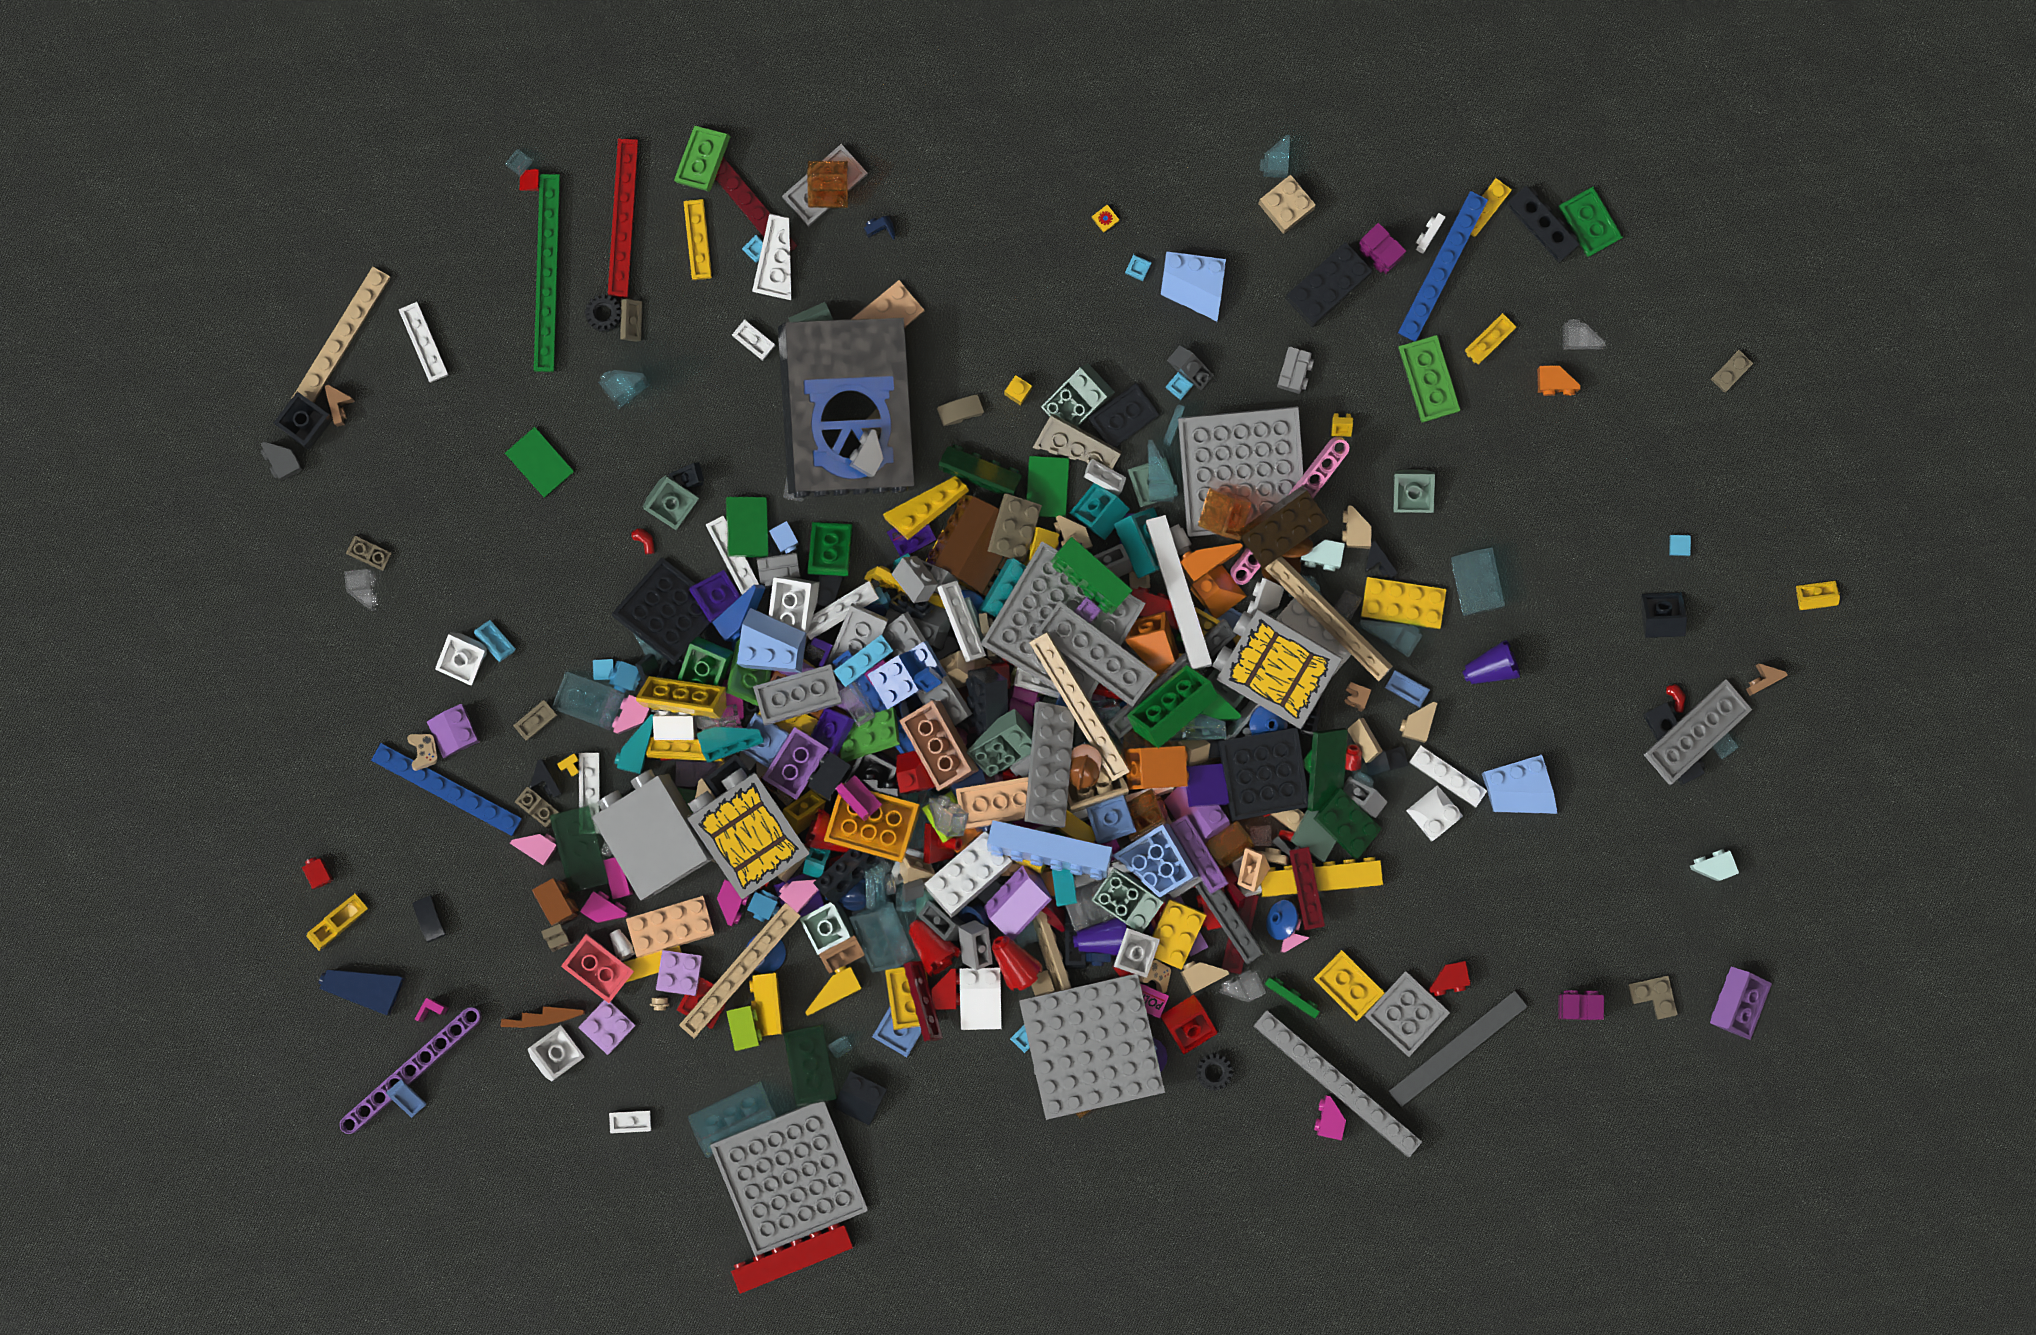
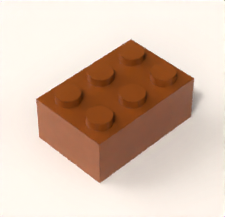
M552 878L532 889L551 926L563 925L578 916L576 911L579 908L574 900L568 898L567 893H569V890L564 882Z

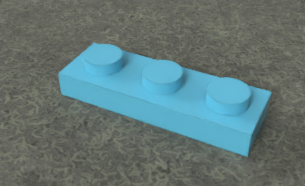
M880 635L833 672L842 684L847 687L894 652L884 636Z

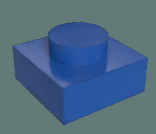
M928 666L914 675V682L925 692H929L942 683V677Z

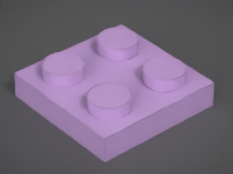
M662 950L656 990L697 996L703 956Z
M604 1000L578 1028L609 1055L636 1025L613 1003H608Z

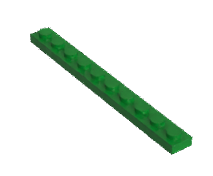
M540 174L534 372H554L560 175Z

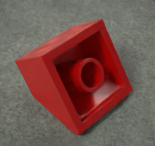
M1192 995L1160 1016L1183 1054L1218 1034L1195 995Z

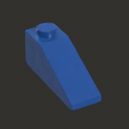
M754 584L712 622L725 641L737 642L740 639L742 623L750 608L757 610L765 591L764 585Z

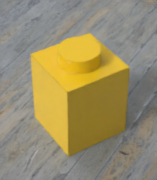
M1015 375L1004 391V395L1017 404L1022 405L1031 392L1032 385Z

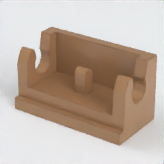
M1350 682L1346 691L1352 695L1348 696L1344 701L1346 704L1358 708V711L1362 712L1366 706L1371 689Z
M855 935L819 954L829 974L865 955Z

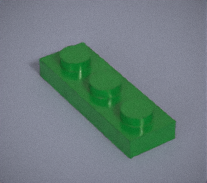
M1268 978L1264 983L1266 987L1312 1018H1316L1320 1012L1316 1009L1318 1006L1310 1000L1303 1001L1299 998L1301 994L1292 988L1290 990L1284 988V983L1278 978Z

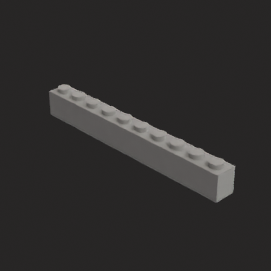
M1267 1010L1253 1025L1255 1029L1405 1156L1410 1157L1422 1143L1420 1139Z

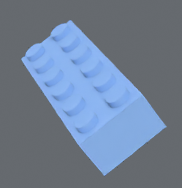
M992 820L987 841L988 851L993 856H1011V860L1022 862L1024 859L1031 861L1030 864L1035 866L1050 865V868L1053 870L1062 871V869H1067L1074 875L1081 876L1082 873L1089 874L1090 878L1096 880L1107 879L1112 858V847Z

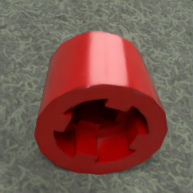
M1348 745L1345 769L1350 771L1359 770L1361 768L1362 751L1357 745Z

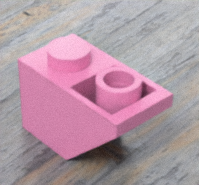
M632 695L624 698L620 709H622L620 717L616 716L612 724L613 732L621 734L641 726L648 718L652 708L643 707L636 701V697Z

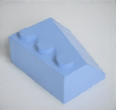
M1166 252L1161 295L1217 322L1226 259Z
M750 608L742 623L737 664L743 668L802 673L807 633Z
M1542 755L1482 773L1493 812L1557 814L1554 792Z
M1162 824L1112 855L1123 863L1130 872H1133L1159 898L1199 877L1169 824Z

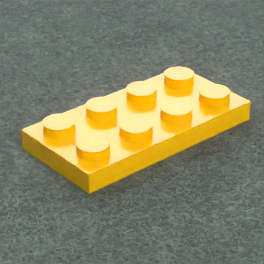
M1367 577L1361 617L1441 629L1446 589Z

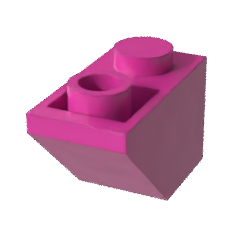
M724 880L717 900L727 924L733 927L734 923H739L742 915L739 912L742 905H746L750 895L741 899L732 884Z
M593 891L580 911L597 923L626 918L628 916V913L625 912V906L618 902L614 905L608 901L610 897L601 891L598 894Z
M1325 1095L1324 1099H1320L1318 1110L1322 1112L1320 1119H1316L1314 1130L1317 1131L1319 1136L1342 1140L1346 1120L1331 1096Z

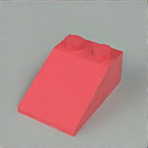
M587 933L561 965L562 968L608 1003L611 1002L634 972Z

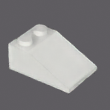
M785 576L774 577L769 616L808 634L817 604L820 582Z
M1000 968L960 969L961 1030L1001 1029Z

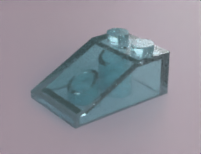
M565 672L551 708L610 731L625 693L581 676Z

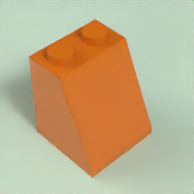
M1166 612L1136 619L1126 636V643L1150 668L1160 675L1179 658V651Z
M1185 746L1124 749L1125 761L1131 769L1126 774V785L1129 790L1188 786L1189 773L1186 768L1188 753L1185 750Z

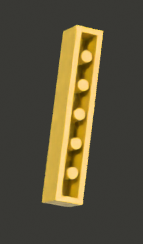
M1375 857L1363 858V862L1356 863L1355 859L1343 860V864L1336 865L1335 861L1323 862V866L1316 867L1315 863H1312L1318 892L1383 885L1381 861H1376ZM1292 865L1283 866V870L1275 871V867H1271L1260 884L1262 888L1261 897L1297 894Z

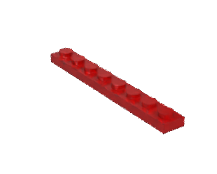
M618 139L608 281V295L612 297L628 298L638 155V140Z

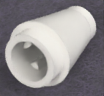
M620 929L610 933L616 957L623 961L635 954L633 945Z

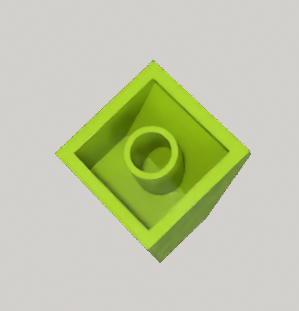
M751 1006L726 1011L735 1051L760 1046L759 1041L763 1040L761 1030H756L755 1021H758L756 1009L752 1010Z

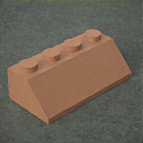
M932 700L899 720L938 791L956 784L979 771L974 760L966 753L968 749L940 700Z

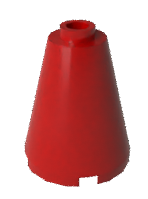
M819 808L815 813L818 816L817 820H812L805 839L807 842L804 846L846 853L850 848L824 841L831 815Z
M917 919L910 924L909 935L929 976L932 975V972L934 975L942 972L953 963L951 959L954 956L956 958L960 956L961 951L951 941L943 940L923 920Z
M999 936L994 940L992 950L1006 985L1013 991V988H1018L1020 991L1036 982L1038 979L1036 975L1039 971L1042 972V964L1039 960L1008 936Z

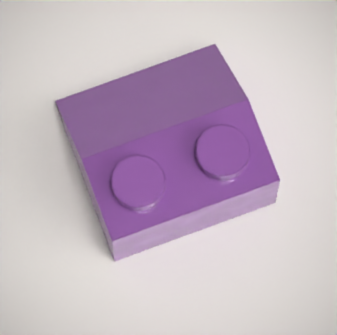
M462 704L450 708L427 721L443 758L480 742L468 713Z

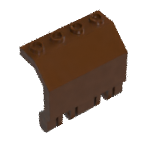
M964 495L958 501L954 514L949 517L945 530L938 536V542L934 549L929 552L926 561L950 572L954 577L973 588L984 598L989 592V588L993 585V582H991L993 576L997 577L1007 559H1010L987 551L999 509L974 496Z

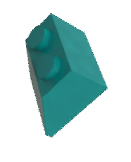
M1093 483L1071 510L1070 514L1094 534L1105 540L1115 528L1114 524L1123 519L1130 509L1116 495Z

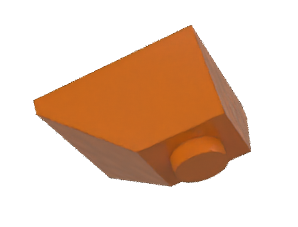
M1223 565L1208 572L1192 584L1190 589L1212 617L1216 619L1247 597Z

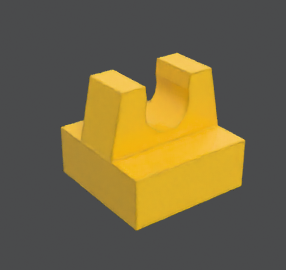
M1334 413L1331 436L1351 437L1353 427L1351 415L1346 414V418L1338 417V413Z
M572 754L557 764L561 771L567 769L571 776L579 773L575 766V763L579 761L576 754Z

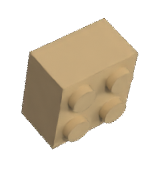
M1291 175L1259 200L1261 208L1283 234L1311 213L1316 206Z

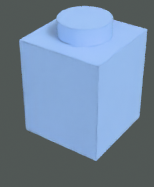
M787 521L769 530L781 554L784 552L789 554L797 549L796 546L799 543Z

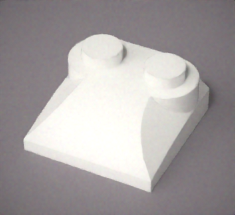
M450 632L435 669L472 686L481 663L487 654V648L481 642L468 636Z
M1438 785L1406 810L1431 842L1463 817L1459 809L1450 801Z
M1127 928L1114 967L1147 978L1160 939Z
M561 1025L528 1048L533 1062L551 1082L584 1058V1055Z

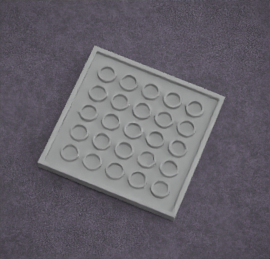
M1298 406L1178 417L1188 537L1237 532L1285 498L1303 476Z
M1041 542L980 645L1057 690L1029 642L1038 637L1035 633L1059 601L1074 612L1086 596L1079 586L1075 587L1067 580L1068 577L1063 572L1059 573L1052 567L1053 563L1050 561L1058 551ZM1129 594L1112 614L1109 612L1106 614L1101 610L1090 624L1121 646L1146 603ZM1094 599L1091 600V601H1093L1097 606L1099 605ZM1063 656L1087 698L1090 699L1099 682Z
M1137 974L1019 1001L1046 1120L1165 1093Z
M823 1098L710 1143L755 1256L868 1211Z

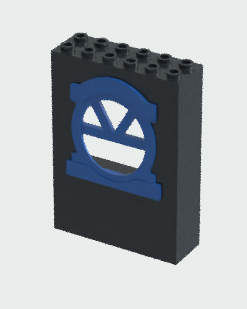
M904 318L785 322L778 326L788 494H794V498H803L810 496V493H814V497L830 495V492H833L834 496H843L849 494L850 491H853V495H863L873 490V494H883L889 492V490H892V493H903L908 491V488L913 487L914 476ZM843 391H858L865 394L875 403L881 419L821 422L822 412L827 402L834 395ZM861 428H881L879 444L884 459L873 477H868L849 466L852 462L850 458L839 455L851 429L858 440H860L864 433ZM842 429L834 447L830 449L824 440L822 430Z

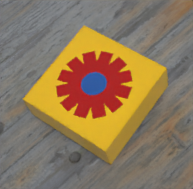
M1108 205L1092 216V219L1103 233L1119 222L1118 217Z

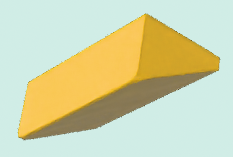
M1836 581L1796 586L1800 610L1839 605L1840 595Z

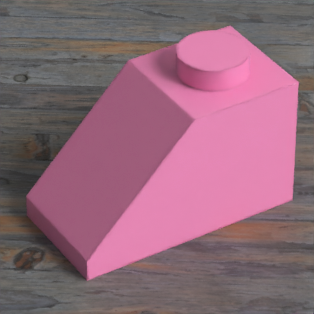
M547 833L545 836L538 834L514 839L510 842L511 845L544 866L547 865L558 848V845L555 844L556 839Z
M815 880L792 881L790 884L786 883L780 889L781 895L779 897L799 913L819 889L813 884Z

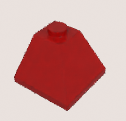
M916 750L897 755L896 776L900 793L910 794L936 788Z

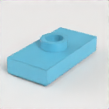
M491 620L475 629L474 634L498 662H501L515 652L514 646Z

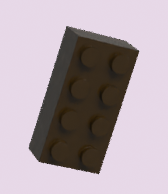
M1300 486L1238 530L1237 533L1256 561L1264 569L1329 521L1309 492L1303 486Z

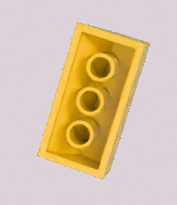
M651 676L648 677L636 697V701L646 708L708 716L710 718H721L727 708L726 687Z

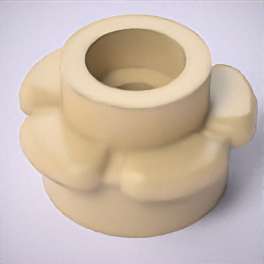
M652 997L650 1006H654V1010H666V1006H669L668 997Z

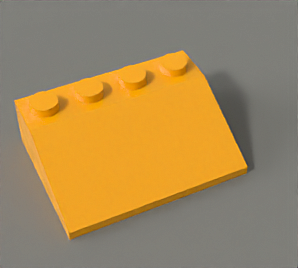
M870 791L882 806L868 819L863 821L838 794L824 841L902 863L921 810L920 805Z

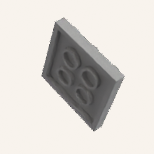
M1405 971L1364 1016L1403 1053L1410 1057L1450 1012Z

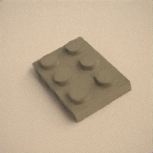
M1004 493L987 551L1025 563L1042 505Z

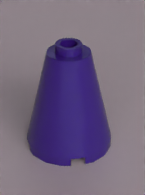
M1508 640L1502 641L1465 665L1466 670H1463V675L1466 682L1470 681L1471 684L1520 678V671L1513 652L1509 650L1511 646Z
M1116 917L1077 931V935L1073 936L1074 948L1078 947V950L1081 952L1117 956L1126 932V924Z

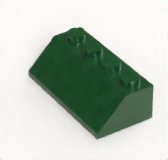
M957 445L947 446L938 465L940 471L1001 496H1004V493L1015 496L1022 479V475L1019 474L1020 471L1008 467V470L1000 467L1001 464L994 460L989 462L982 460L983 456L971 452V455L963 452L964 449Z

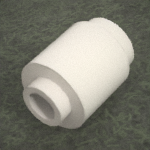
M1179 524L1171 527L1170 531L1177 553L1182 555L1190 551L1189 546L1192 544L1184 529L1180 528Z

